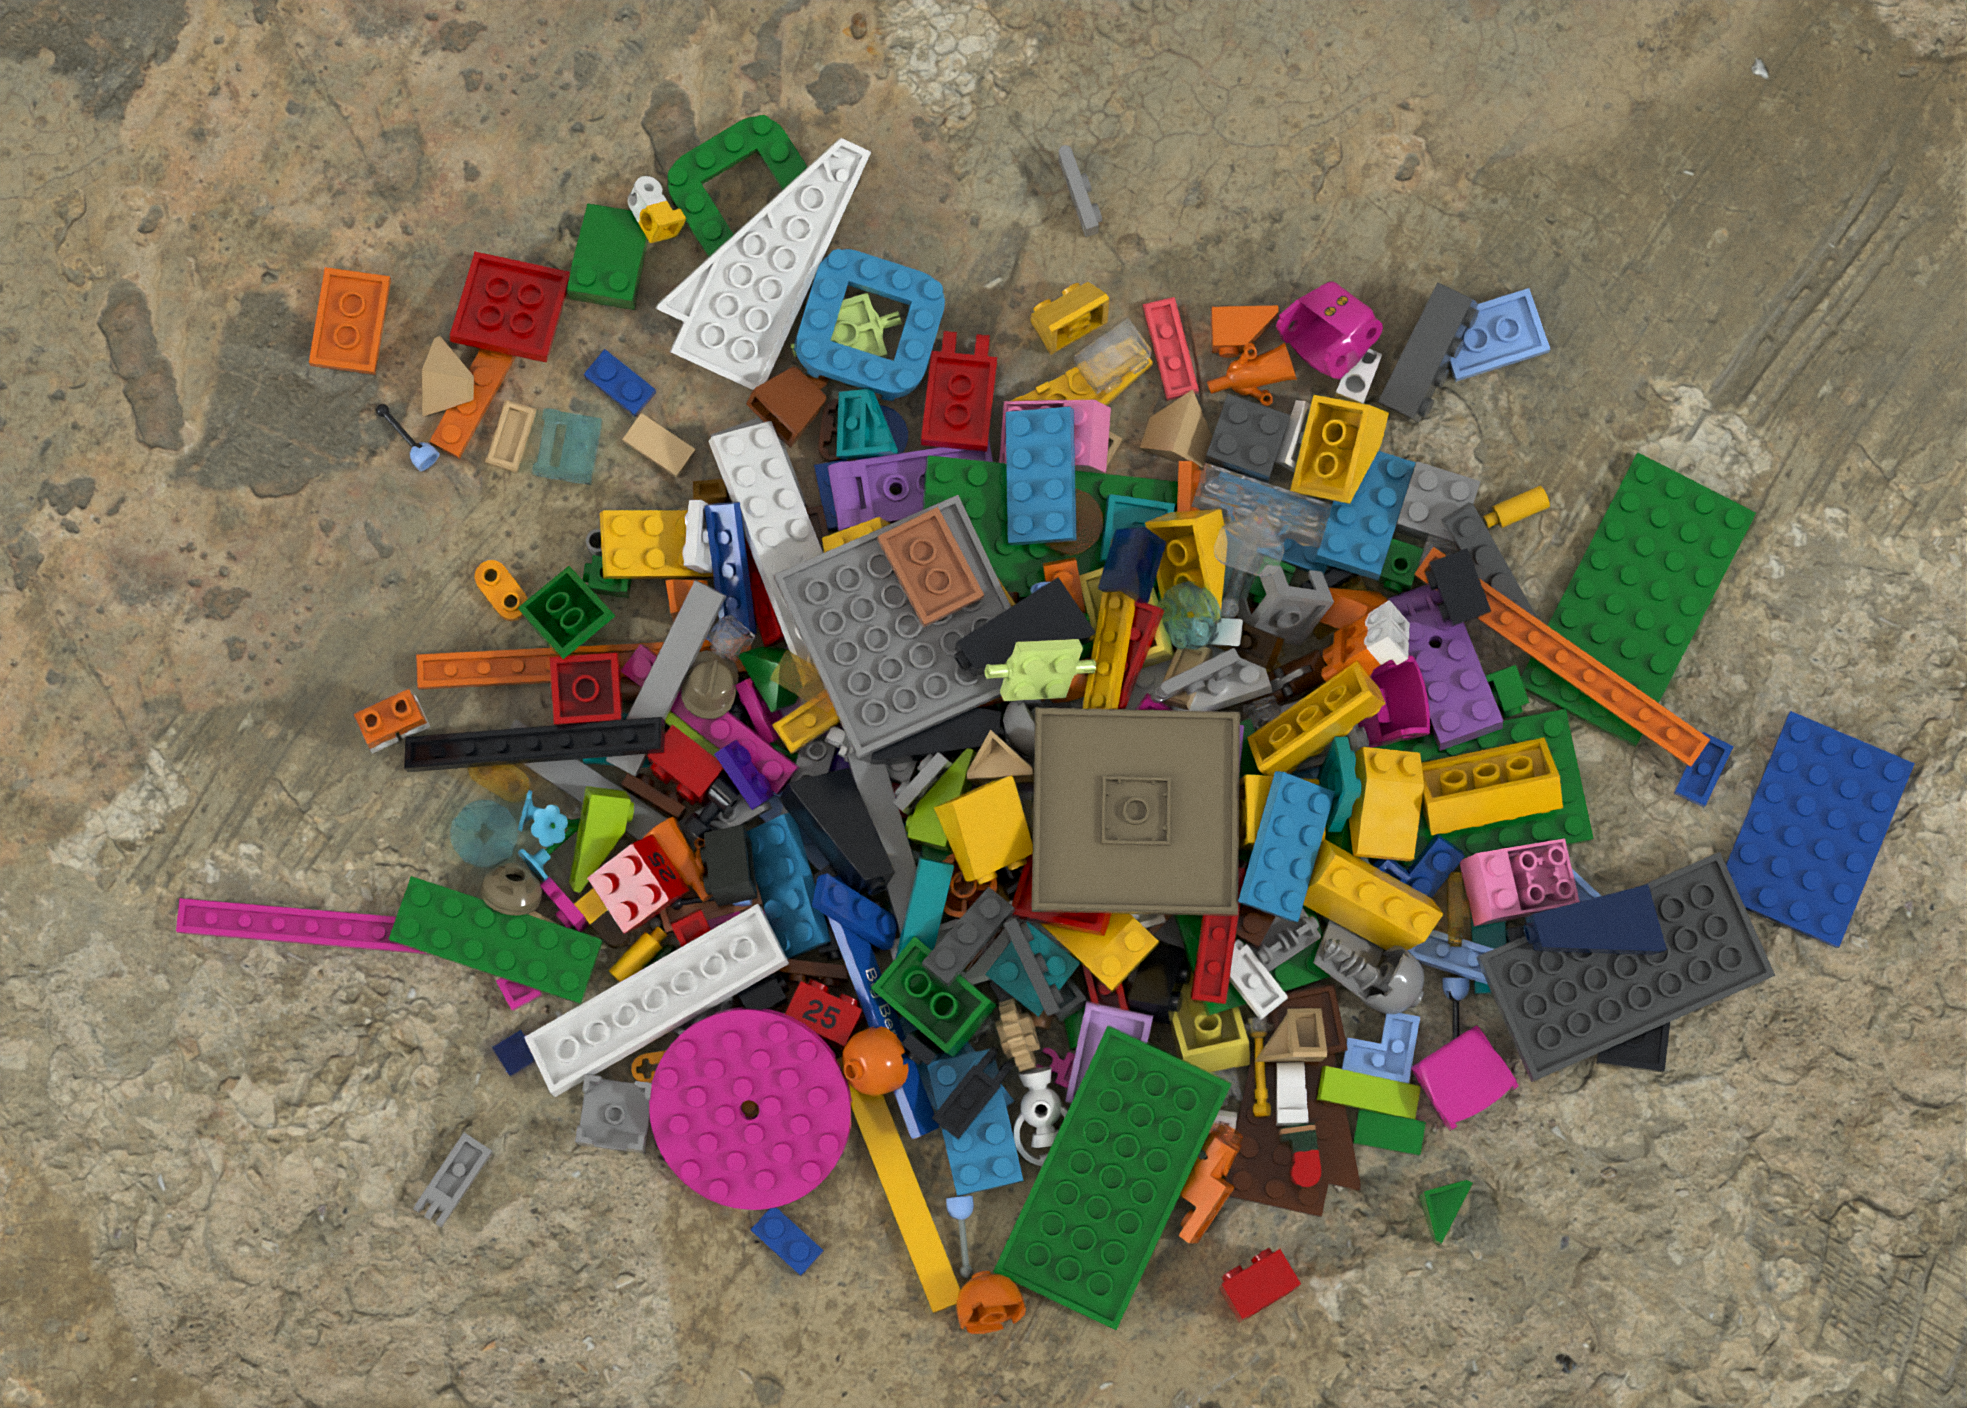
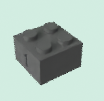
M1227 394L1206 454L1205 464L1219 469L1223 468L1268 485L1291 415Z

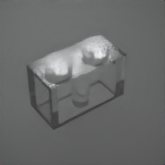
M1127 318L1074 355V364L1096 394L1103 390L1109 393L1123 382L1121 377L1130 371L1136 374L1150 363L1148 359L1151 357L1152 349L1130 319Z

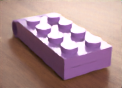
M989 440L987 452L939 447L862 460L844 461L829 465L828 472L839 531L877 517H881L892 524L922 511L927 456L993 462ZM891 487H898L901 490V494L893 495L889 489Z
M1426 584L1387 598L1410 623L1408 656H1414L1424 680L1429 703L1430 729L1439 751L1502 729V716L1465 624L1462 623L1451 627L1449 621L1443 622L1437 607V603L1442 602L1438 591H1431L1429 585ZM1436 641L1439 642L1441 646L1439 648H1433L1430 646V643Z

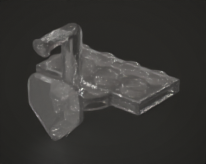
M1205 463L1192 507L1200 510H1222L1225 525L1219 531L1214 546V555L1220 563L1234 568L1221 605V615L1223 617L1233 618L1239 612L1238 602L1248 573L1267 577L1273 575L1278 570L1285 550L1283 543L1287 538L1295 540L1303 546L1320 548L1332 504Z

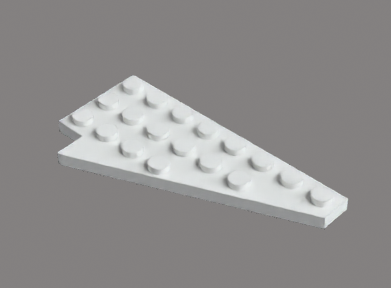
M839 138L664 297L655 309L683 321L670 352L751 390L766 382L871 152L843 138Z

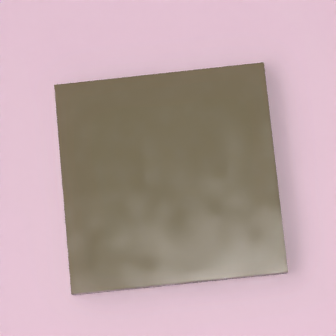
M1035 708L1032 912L1237 916L1240 712Z

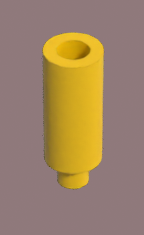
M1540 485L1492 506V512L1484 515L1483 520L1487 528L1497 524L1500 528H1503L1550 508V502L1545 490Z
M659 926L650 935L644 932L608 972L621 982L641 971L662 949L660 943L667 934Z

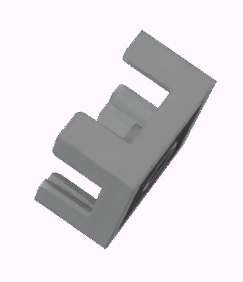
M1266 564L1260 572V579L1266 592L1265 598L1253 613H1251L1245 598H1241L1234 608L1238 619H1242L1243 622L1285 639L1284 643L1301 645L1332 606L1334 600L1322 572L1313 570L1308 572L1314 588L1312 590L1289 586L1281 566Z
M585 1074L582 1089L584 1099L580 1125L577 1126L575 1138L577 1145L645 1154L650 1123L649 1100L652 1083L606 1080L601 1076Z

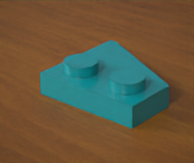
M861 389L839 392L836 457L854 459L897 454V446L874 391Z

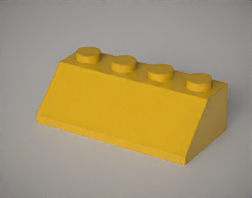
M1358 661L1247 737L1257 768L1262 774L1274 776L1275 771L1291 774L1307 758L1320 754L1326 745L1334 740V737L1347 735L1353 729V726L1365 718L1374 716L1386 704L1379 687Z
M1545 738L1421 763L1424 780L1422 808L1431 835L1446 834L1455 830L1480 827L1489 823L1514 820L1518 817L1547 813L1563 808L1560 775Z
M1324 840L1319 847L1303 903L1304 906L1385 950L1393 946H1402L1404 949L1409 950L1426 941L1443 916L1442 911L1432 898L1327 840Z

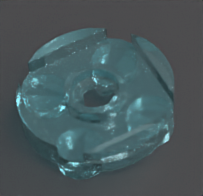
M1185 581L1172 586L1167 590L1164 598L1157 604V607L1164 610L1162 616L1163 625L1171 637L1173 645L1178 649H1199L1212 643L1219 634V632L1216 633L1217 623L1221 622L1219 604L1210 590L1206 587L1199 588L1197 585H1193L1196 583L1193 581ZM1192 611L1195 617L1192 618V621L1188 617L1187 612Z
M478 800L462 808L463 810L458 813L451 824L450 838L454 850L464 862L478 868H491L500 865L512 857L518 843V826L514 817L505 807L491 800ZM483 825H487L489 831H494V836L489 837V842L482 843L480 838H475V833L480 832Z

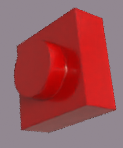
M701 908L670 922L681 947L711 931Z

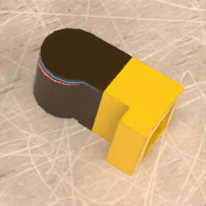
M594 888L574 903L590 926L610 948L620 949L630 942L631 931L626 934L622 932Z

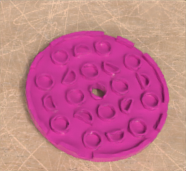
M742 1007L727 1009L695 1022L683 1031L669 1046L660 1060L652 1080L649 1115L652 1132L661 1155L676 1176L688 1187L703 1197L721 1205L745 1210H761L783 1206L800 1199L815 1189L830 1174L844 1152L851 1130L852 1098L850 1087L835 1058V1053L807 1025L791 1016L770 1009H743ZM747 1100L754 1101L759 1107L758 1116L746 1117L742 1110V1103Z

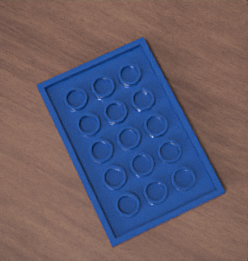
M1790 711L1726 862L1728 871L1745 909L1830 946L1839 948L1915 763Z

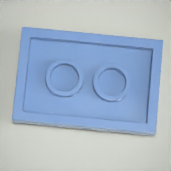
M1527 288L1478 304L1476 308L1479 310L1477 319L1471 328H1466L1461 338L1464 340L1462 349L1456 358H1451L1449 366L1454 380L1457 382L1549 353L1550 346L1530 289Z

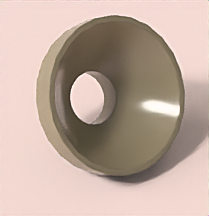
M516 863L505 864L490 870L485 875L480 890L482 899L490 908L507 915L519 916L531 913L538 908L542 898V888L538 878L529 869L520 867ZM506 876L518 877L523 880L516 882L508 879Z

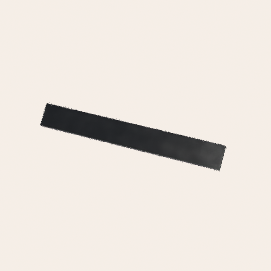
M662 717L411 736L406 737L404 769L407 772L664 753L665 720Z

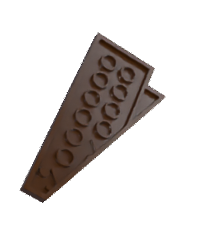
M1321 981L1285 991V993L1320 987ZM1270 1013L1263 1019H1259L1257 1028L1263 1029L1257 1031H1265L1263 1035L1256 1036V1038H1263L1264 1047L1274 1034ZM1254 1042L1233 1139V1145L1239 1149V1152L1235 1156L1231 1168L1225 1177V1180L1235 1187L1229 1197L1322 1217L1328 1185L1360 1191L1361 1187L1345 1106L1317 1100L1322 1066L1338 1068L1335 1054L1327 1055L1322 1062H1304L1308 1109L1307 1125H1315L1316 1130L1286 1133L1279 1136V1130L1300 1126H1276V1063L1278 1062H1265L1266 1088H1268L1267 1102L1270 1103L1271 1114L1270 1116L1261 1117L1254 1115L1253 1106L1257 1103L1254 1089H1256ZM1319 1150L1321 1177L1319 1181L1311 1187H1302L1298 1184L1295 1186L1289 1177L1290 1168L1293 1165L1291 1154L1299 1151Z

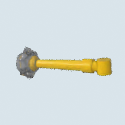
M1258 1017L1248 1018V1024L1244 1025L1246 1032L1252 1038H1255V1060L1264 1048L1263 1038L1274 1028V1024H1268V1017L1263 1019ZM1255 1062L1256 1089H1254L1257 1103L1253 1106V1112L1256 1117L1270 1116L1271 1106L1267 1102L1268 1088H1266L1265 1062Z

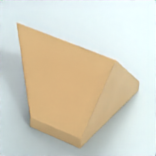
M441 336L434 338L422 368V417L474 400V376Z
M1193 390L1150 417L1140 450L1177 462L1193 461L1199 465V469L1203 470L1206 454L1213 436Z
M990 730L967 771V779L975 786L985 785L1010 775L1013 776L1015 783L1034 782V768Z
M1321 1008L1287 1009V1015L1254 1062H1322L1327 1057V1046Z

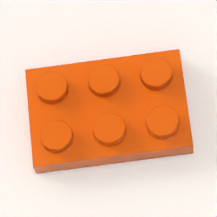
M324 268L309 358L310 366L376 375L391 284L390 276Z

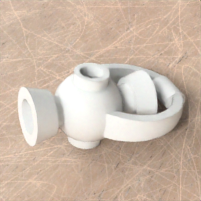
M1040 1067L1018 1073L1023 1086L1028 1087L1029 1091L1022 1098L1021 1113L1018 1115L1013 1127L1015 1146L1024 1159L1032 1164L1041 1166V1168L1048 1154L1039 1155L1040 1158L1030 1154L1021 1142L1020 1128L1024 1120L1029 1125L1036 1127V1132L1032 1134L1031 1147L1052 1146L1059 1129L1054 1128L1053 1124L1059 1120L1061 1114L1065 1117L1068 1109L1062 1105L1059 1095L1047 1087V1084L1051 1082V1067ZM1043 1104L1046 1106V1109L1039 1110L1036 1106Z

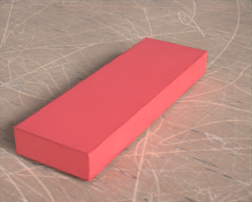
M1175 297L1143 304L1142 308L1166 401L1180 398L1191 390L1195 394L1199 393Z

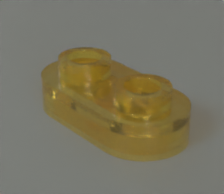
M512 764L491 766V772L486 775L479 772L480 767L467 768L470 777L475 783L506 802H521L527 797L528 790H530V781L527 775ZM512 781H517L520 784L516 792L508 790V784Z

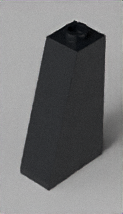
M1058 577L957 641L955 646L957 653L954 654V658L964 672L969 670L974 677L985 674L987 664H1004L1013 653L1016 642L1079 639L1081 645H1085L1093 641L1096 632Z
M973 708L873 752L870 764L893 765L923 761L929 754L935 756L937 752L941 753L944 757L960 756L967 748L978 753L990 730L1004 741L1005 729L1004 723L1000 722L1001 711Z
M845 768L789 782L780 797L782 805L847 886L859 894L868 893L869 895H875L884 891L895 871L850 769Z

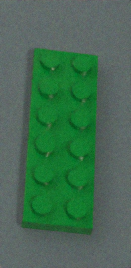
M413 876L410 877L388 939L391 942L580 1005L582 1004L603 940L527 914L518 916L497 912L490 908L482 899Z

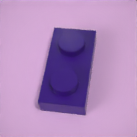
M737 740L714 754L752 810L774 796L768 779L758 772L751 762L752 758L749 751L740 745Z

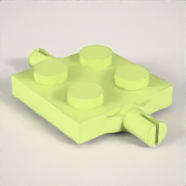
M868 293L842 301L830 341L886 358L888 354L883 341V329L902 324L899 312L896 311L879 317L872 307ZM790 344L793 351L794 357H796L797 354L796 351H794V344Z
M1079 639L1016 642L1013 653L1004 664H987L985 676L987 679L1004 678L1000 689V694L1004 701L1066 698L1074 676L1086 673L1094 674L1096 663L1094 659L1079 660L1083 650Z

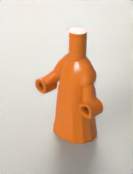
M1248 343L1244 346L1243 353L1239 359L1230 363L1226 375L1207 381L1211 394L1231 388L1240 395H1250L1259 400L1263 405L1268 406L1273 402L1270 391H1261L1257 387L1287 380H1297L1285 343L1260 355H1257L1255 345Z
M671 817L650 830L643 838L654 835L686 885L692 886L700 899L705 902L713 896L707 895L703 882L706 867H704L700 847L705 846V841L700 837L694 841L696 852L694 853L678 824L677 818ZM704 842V845L699 846V843Z

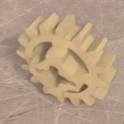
M1015 998L999 1002L1001 1020L995 1021L1004 1054L1007 1055L1008 1059L1014 1057L1016 1066H1018L1021 1073L1037 1068L1034 1051L1040 1049V1043L1032 1017L1029 1016L1028 1011L1021 1013L1020 1005Z

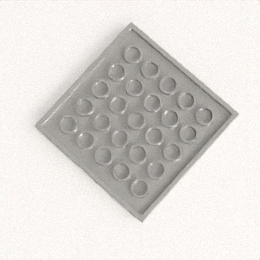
M959 495L774 574V580L857 759L1001 697L1000 689L1004 678L987 679L985 674L973 677L969 670L964 672L954 658V654L957 653L955 651L957 641L1011 607ZM938 507L982 589L984 598L923 628L877 537Z

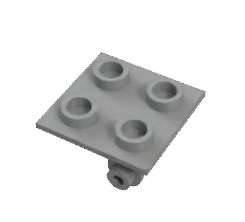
M1302 907L1298 922L1288 921L1276 916L1258 949L1248 943L1246 944L1269 972L1320 939L1321 935L1317 931L1319 924L1313 916L1308 917Z
M1328 919L1313 963L1363 1000L1367 999L1371 986L1378 987L1383 981V976L1380 975L1381 971L1377 968L1383 948Z

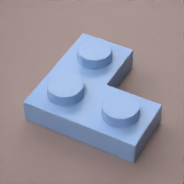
M1403 1013L1386 1014L1381 1044L1347 1038L1348 1050L1344 1053L1342 1069L1409 1083L1420 1017Z

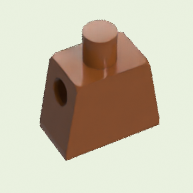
M792 366L757 386L752 391L746 405L763 422L772 421L777 436L791 448L825 404L827 398L821 390L829 381L827 377L819 375L818 379L810 375L806 376L798 367Z

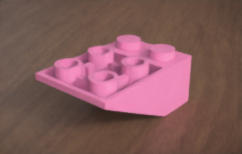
M1096 400L1004 401L999 463H1007L1006 412L1071 407L1074 409L1075 471L1106 473L1110 407Z
M1565 838L1476 853L1459 863L1474 927L1526 917L1580 902Z

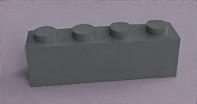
M1437 282L1378 400L1380 404L1418 423L1422 417L1426 418L1434 404V400L1431 398L1436 388H1441L1447 379L1449 370L1446 368L1451 358H1456L1462 349L1464 340L1461 338L1466 328H1471L1477 319L1479 310L1476 309L1478 306L1476 301Z

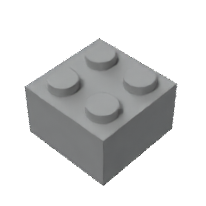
M1417 461L1394 531L1458 551L1442 519L1468 502L1474 504L1480 481Z

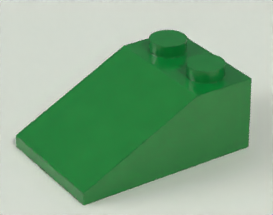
M587 204L567 287L570 300L635 310L648 239L631 210Z
M570 566L566 567L518 607L537 634L562 659H565L615 617L614 613Z
M914 936L871 989L945 1053L955 1057L997 1005L961 974L948 987L924 968L922 962L932 950Z

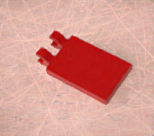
M944 331L942 350L931 351L921 445L987 452L997 368V357L988 356L990 335H976L975 353L971 355L955 353L957 332Z

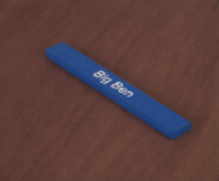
M839 875L834 877L847 885ZM828 917L869 1028L886 1027L896 1034L902 1043L906 1037L895 1009L871 989L882 974L870 942ZM903 1053L901 1054L903 1065L908 1063L909 1071L906 1082L899 1089L894 1090V1094L909 1134L914 1139L940 1127L932 1120L935 1114L917 1066L913 1060Z

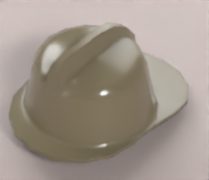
M706 650L699 652L681 689L682 701L686 709L702 719H716L725 715L731 709L736 694L735 685L738 684L739 679L738 668L734 661L718 651Z

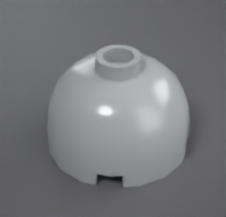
M1041 699L1011 701L1008 704L1004 713L1003 723L1006 733L1005 738L1011 748L1034 756L1035 708H1057L1050 699L1044 701Z
M1393 946L1383 953L1387 958L1381 965L1378 964L1377 967L1381 971L1380 975L1383 976L1382 983L1378 987L1371 986L1367 999H1361L1362 1002L1372 1009L1385 1014H1398L1409 1007L1413 1008L1419 1004L1424 995V991H1422L1424 986V970L1421 964L1402 946Z

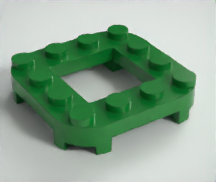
M766 115L748 117L737 122L682 155L668 171V189L671 201L677 209L682 210L686 217L685 222L707 257H710L734 234L703 187L704 183L754 153L761 156L781 190L807 168L806 163L784 129Z

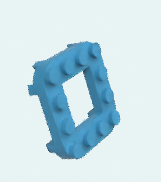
M835 249L818 267L795 339L794 351H796L801 364L807 369V374L818 379L819 375L862 389H868L881 394L882 400L894 401L895 398L904 397L918 388L925 374L945 307L943 286L939 281L924 272L860 251ZM847 285L910 305L893 361L830 341Z

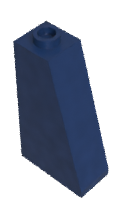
M1648 884L1535 913L1525 918L1527 924H1524V934L1527 942L1533 944L1534 951L1655 955L1667 950Z

